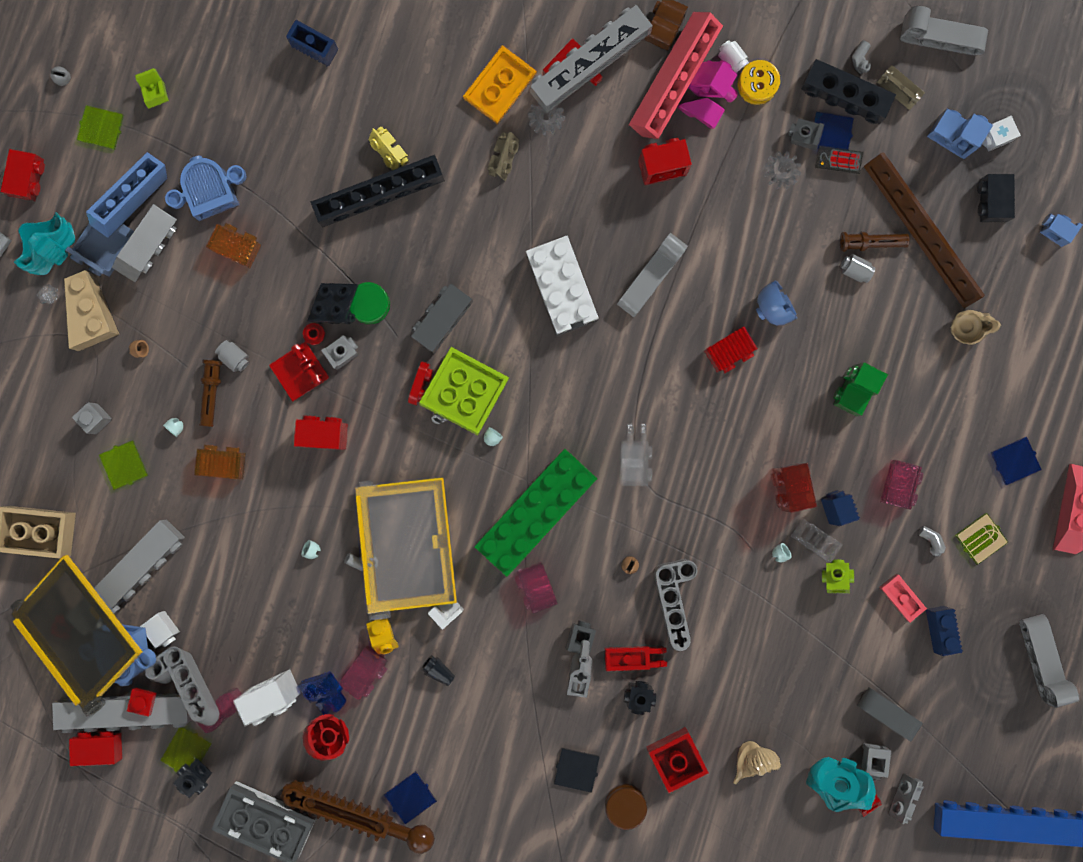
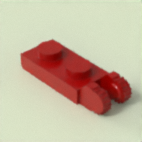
M649 646L605 648V670H650V668L667 667V661L665 660L650 661V654H663L667 652L666 647Z

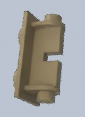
M893 65L877 81L883 89L895 93V99L908 110H911L925 94L923 90Z
M502 132L501 136H498L494 152L500 153V156L492 155L487 168L490 176L496 177L498 175L504 181H506L508 174L511 172L512 161L519 148V139L511 132L508 134Z

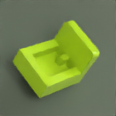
M155 68L135 75V79L142 90L144 103L148 109L169 101L165 84Z

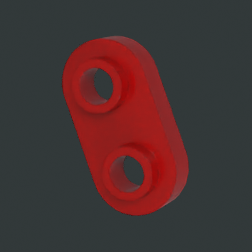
M420 363L410 391L408 403L417 406L418 402L421 401L426 390H423L426 381L430 382L433 374V369H430L431 364Z

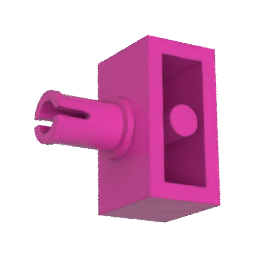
M708 60L702 62L688 88L698 97L724 98L729 103L734 101L738 95V91L731 87L737 74L726 61L712 62Z

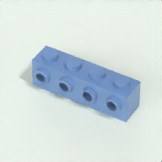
M147 152L86 211L90 225L108 238L167 180L165 164Z

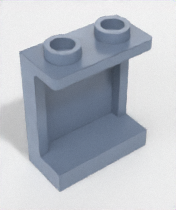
M89 223L74 247H67L66 251L72 254L70 258L81 265L83 262L90 266L88 270L98 276L104 274L110 277L114 271L112 266L116 257L134 233V230L122 223L107 238Z

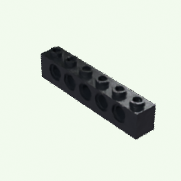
M432 155L313 200L310 203L318 223L322 227H326L442 183L445 180L436 156Z

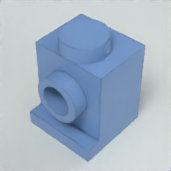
M1050 213L1042 222L1044 227L1040 233L1063 247L1073 241L1083 224L1080 222L1073 224L1071 219L1065 215L1057 214L1054 216Z

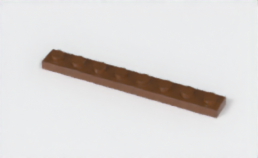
M882 152L864 165L868 174L962 307L965 309L983 298L985 295L886 154Z

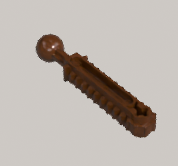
M294 780L283 787L284 790L280 798L285 803L284 806L290 807L291 810L299 808L300 813H303L305 810L308 812V816L316 814L317 819L322 816L325 818V822H328L330 819L333 820L334 825L341 823L342 828L347 825L350 826L351 831L358 829L359 834L363 831L367 832V837H370L371 834L375 835L376 842L380 837L385 839L386 835L406 841L409 849L416 854L426 853L434 845V834L428 826L416 825L413 828L394 823L392 822L393 817L388 815V810L382 814L379 808L375 811L371 810L370 805L365 808L362 802L359 805L355 804L354 799L348 802L345 796L340 799L337 793L332 796L328 790L325 793L321 792L320 787L317 790L313 789V785L306 787L303 781L297 782V780Z

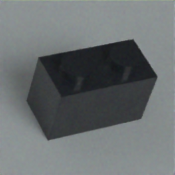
M987 174L981 178L977 186L978 194H980V203L978 205L980 222H1008L1014 219L1015 175Z

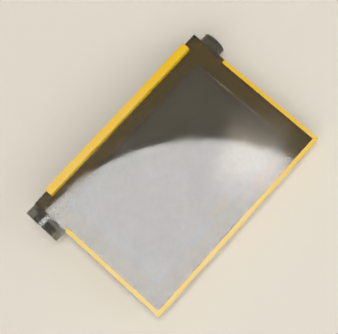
M64 555L24 600L19 599L10 606L14 611L11 615L15 619L13 621L15 626L75 706L79 705L86 717L95 714L106 704L102 695L143 652L68 555Z

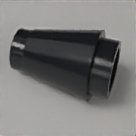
M432 655L421 668L425 672V676L446 686H449L455 678V675L452 674L438 657L435 658Z

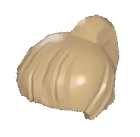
M966 310L955 316L950 328L956 340L963 344L973 345L982 341L989 333L998 331L1001 323L991 317L989 313Z
M753 741L743 743L737 755V774L733 783L737 784L743 778L755 775L763 776L767 772L770 773L772 770L779 769L781 767L780 758L774 751L760 747Z

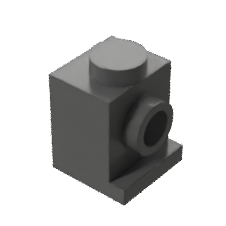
M798 118L797 124L792 123L788 136L792 137L791 144L817 151L824 130V124ZM803 129L809 130L810 133L808 135H803L801 131Z
M578 620V624L572 623L565 646L567 651L579 654L581 642L587 640L590 643V655L596 632L595 629L590 628L591 623ZM580 632L583 633V639L577 640L576 635Z

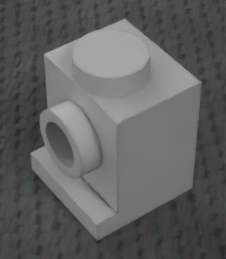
M344 335L321 350L336 370L359 355L356 352L358 346L351 337L347 339ZM344 347V353L339 355L337 349Z
M863 743L864 750L861 770L869 773L874 780H880L881 777L888 778L891 750L884 745ZM872 758L877 759L875 764H872Z

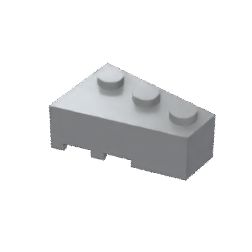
M153 204L116 257L112 268L133 282H136L142 272L146 274L153 263L150 260L154 254L159 256L165 247L162 244L166 237L170 239L177 228L174 227L177 219Z

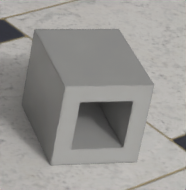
M90 402L72 417L87 434H98L113 420L99 404Z

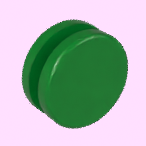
M372 282L358 284L349 311L361 323L370 325L381 322L390 310L388 294L378 284Z

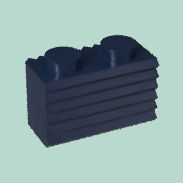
M298 20L294 21L286 35L292 48L310 56L311 59L314 58L315 61L318 60L319 63L325 64L326 67L330 66L339 49L335 40Z
M835 490L826 493V498L821 499L830 525L842 526L859 520L860 517L857 516L858 512H856L857 508H855L856 504L851 499L853 495L845 494L844 490Z
M947 606L926 609L933 651L940 656L963 652L961 649L962 645H960L962 641L959 640L960 632H958L956 614L954 613L956 610Z

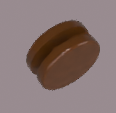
M629 784L618 785L606 797V814L609 821L615 827L622 830H631L638 827L644 821L647 814V804L644 795L635 786Z

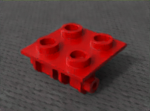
M306 341L300 345H294L290 352L269 365L292 402L329 379L326 371Z

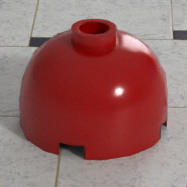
M332 714L320 715L311 720L304 729L302 737L303 746L306 752L314 759L320 761L333 760L345 751L346 744L349 742L348 728L343 720L334 717Z

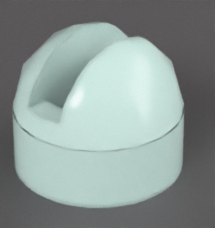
M171 418L163 425L176 437L183 430V422L179 421L178 418Z
M491 427L484 433V442L489 446H495L503 438L500 433Z
M308 540L303 546L301 555L308 559H315L318 557L316 552L321 550L317 543Z
M781 543L773 549L772 556L776 557L775 561L782 563L791 559V552L784 543Z

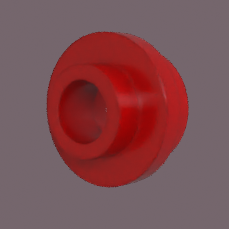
M317 323L308 324L303 330L304 340L311 345L320 344L325 338L324 328ZM312 330L317 331V336L314 338L310 337Z

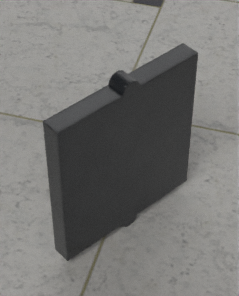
M562 748L559 763L556 764L557 772L554 784L592 793L595 777L598 776L597 767L600 756Z

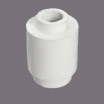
M728 40L719 48L721 52L718 56L721 60L728 62L736 74L742 72L743 68L749 63L747 60L748 56L736 41L730 42Z

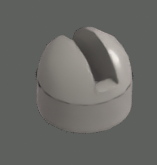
M58 66L51 70L50 77L57 85L65 86L70 82V73L65 68ZM57 73H62V74H64V77L59 76V75H56V74H57Z

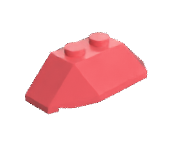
M1069 464L1053 550L1078 554L1083 551V466Z

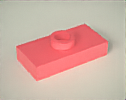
M895 574L879 587L909 623L927 609L899 574Z

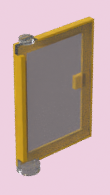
M435 478L373 485V481L359 482L360 487H355L369 620L391 618L390 611L457 603L444 479Z

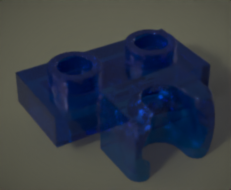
M331 671L302 680L298 685L303 696L310 703L317 701L315 705L323 715L328 714L331 709L337 713L347 701L341 692L343 690L342 686Z

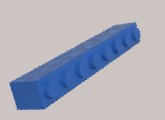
M945 800L943 803H935L934 830L940 836L1083 847V811H1076V814L1068 813V811L1062 809H1054V812H1047L1043 808L1032 807V810H1024L1023 807L1010 806L1008 809L996 804H988L987 807H982L972 802H966L965 805H957L954 801Z

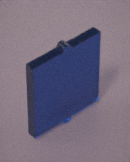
M816 112L814 123L824 124V130L817 149L849 151L850 139L853 137L851 133L854 118Z
M1027 437L991 452L997 466L996 470L1000 472L1005 485H1009L1042 470L1035 456L1037 453L1033 451Z
M416 771L384 794L392 805L393 812H397L404 824H407L437 802L428 789L429 785L423 782Z

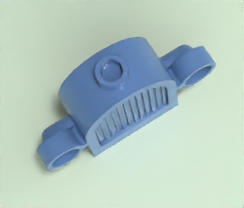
M201 155L192 157L181 173L180 183L183 193L178 190H170L165 196V201L174 209L183 207L185 202H187L193 217L201 221L239 206L231 184L240 185L244 183L246 172L242 167L233 165L226 173L216 162L210 159L203 158Z
M107 624L94 630L95 641H89L80 648L81 656L85 660L91 661L97 657L98 666L104 676L127 652V649ZM123 625L143 652L114 682L120 686L132 684L134 677L156 663L154 652L147 647L145 627Z

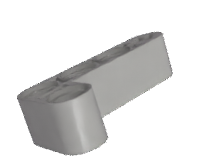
M924 6L912 7L904 16L900 36L902 42L969 55H982L985 52L988 29L984 27L930 17L931 10Z
M670 233L617 305L632 317H635L688 246Z
M688 559L663 563L654 570V578L668 640L672 647L678 651L686 650L691 643L678 583L692 580L697 575L696 565ZM684 564H690L692 567L691 573L688 575L681 574V567ZM662 569H669L670 577L667 580L659 578V573ZM669 590L674 591L675 598L670 602L665 601L664 594ZM673 612L680 614V619L676 623L669 622V616ZM674 629H678L680 635L685 638L681 640V644L674 641L677 639V633Z
M1044 614L1020 620L1022 635L1042 700L1055 708L1078 702L1079 694L1075 685L1065 679L1047 617Z
M176 646L170 647L156 657L154 665L145 669L147 678L161 684H167L173 680L193 721L206 726H211L217 722L219 710L189 652Z

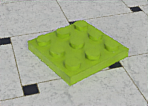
M451 347L419 405L478 436L509 377Z

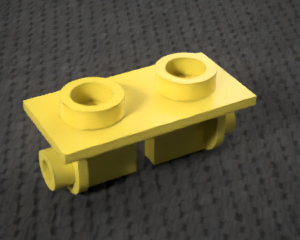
M383 127L377 130L372 129L369 137L370 145L382 156L386 166L392 170L398 169L400 164L405 166L409 162L407 159L408 155L399 144L393 148L391 147V145L395 144L396 140L388 130Z

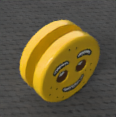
M765 60L752 61L743 68L738 78V92L750 104L761 105L767 103L774 97L780 86V75L772 63Z

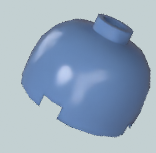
M774 280L760 291L757 299L759 307L756 311L761 320L767 319L769 323L776 326L785 325L797 319V314L787 294L785 295L783 292H780L783 289L778 281Z

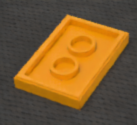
M502 45L463 95V99L498 125L535 77L537 71Z

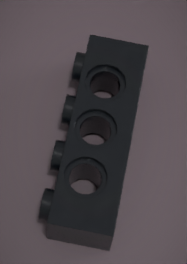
M815 59L801 87V90L805 91L806 95L813 98L819 97L830 106L844 108L848 114L862 116L871 124H881L886 119L896 96L895 93L818 59ZM823 82H829L832 88H825ZM843 90L849 91L851 98L846 97L843 94ZM863 99H868L871 102V106H866L863 103Z

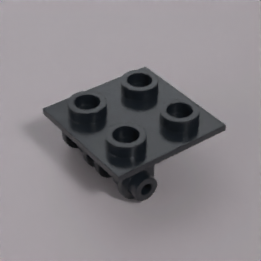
M321 283L307 321L318 322L319 324L328 322L329 324L345 323L350 325L355 321V315L351 314L349 310L358 284Z

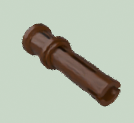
M864 231L859 234L842 232L840 235V250L846 252L847 249L865 251L868 248H907L910 240L908 234L868 235ZM879 240H894L893 242H879Z
M202 360L204 373L200 380L201 384H203L199 426L213 427L217 385L221 383L219 372L220 366L223 363L221 361ZM209 395H210V399H209V410H208V414H207L208 397H209Z

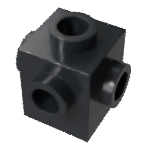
M629 682V689H625L624 702H626L631 713L644 715L645 712H651V706L655 707L657 694L653 693L654 690L648 682ZM643 696L645 697V701L639 702L637 701V698Z
M196 758L190 765L185 763L176 772L178 777L173 784L181 794L190 798L195 792L199 795L208 786L206 781L212 772Z

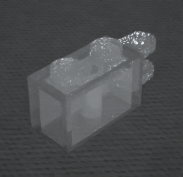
M627 424V441L620 442L621 486H648V481H652V468H648V459H652V446H648L649 441H646V424H641L640 441H633V424Z

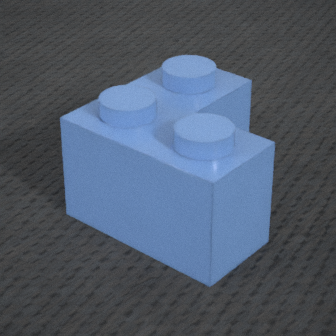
M947 108L939 116L927 137L965 159L980 148L993 125L982 115L973 114L966 120L961 117L959 112Z

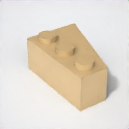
M84 270L65 278L69 349L81 351L119 335L95 274Z

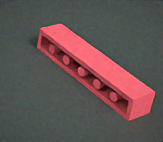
M711 12L692 13L630 121L629 126L642 137L659 139L720 33L723 25Z

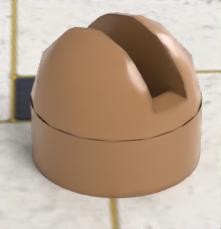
M135 340L129 345V353L133 357L142 358L148 355L149 346L146 341Z
M627 556L622 560L621 568L627 574H634L639 568V563L636 558ZM631 560H632V561H634V564H633L631 570L628 571V570H626V569L628 568V566H629V564H630V562H631Z

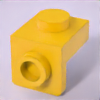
M387 616L366 624L372 648L377 654H388L393 649L399 647L398 642L394 639Z

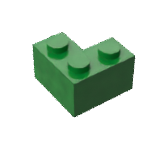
M865 362L854 365L852 368L849 367L843 376V379H845L843 386H839L833 396L836 399L833 405L856 417L862 416L871 397L879 394L888 374Z

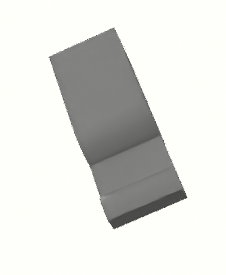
M587 640L581 642L580 653L572 658L567 695L587 698L592 668V658L589 656L590 643Z

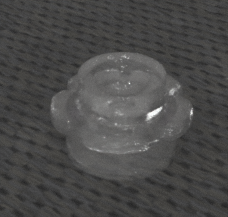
M47 284L39 290L36 296L41 300V304L46 302L51 304L58 298V294H56L58 289Z

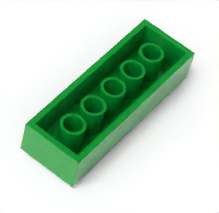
M564 449L474 547L508 577L598 478Z

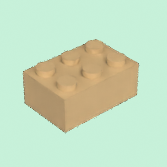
M16 506L0 507V552L62 558L64 555L71 557L76 513Z

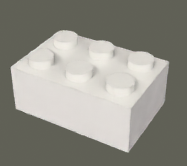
M289 669L249 688L233 701L244 725L252 723L255 726L264 722L267 717L272 715L271 713L277 716L285 712L287 708L292 706V703L297 701L296 697L301 692Z

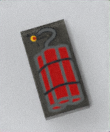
M819 146L815 168L860 174L864 152Z

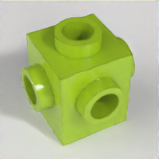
M831 560V563H826V569H822V583H827V593H850V583H854V569H849V563H845V560ZM840 574L841 577L836 578L835 575Z

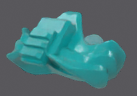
M57 212L49 221L23 223L18 229L23 252L14 263L22 270L36 275L48 274L54 263L60 266L68 257L66 248L75 242V234L71 223L67 222Z
M830 757L822 758L810 768L806 784L816 791L827 807L834 812H841L847 809L870 810L876 795L872 776L863 770L857 769V763L847 758H842L841 762Z

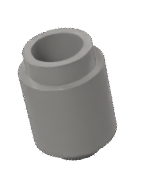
M851 254L849 257L846 256L840 265L842 274L860 283H868L875 272V267L872 266V263L854 254Z
M225 340L215 351L218 359L233 372L238 370L241 372L249 364V361H247L249 356L233 342L230 343Z

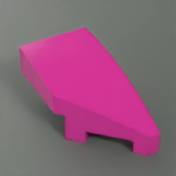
M709 98L686 102L677 106L690 118L695 117L710 129L716 127L725 111L724 108Z

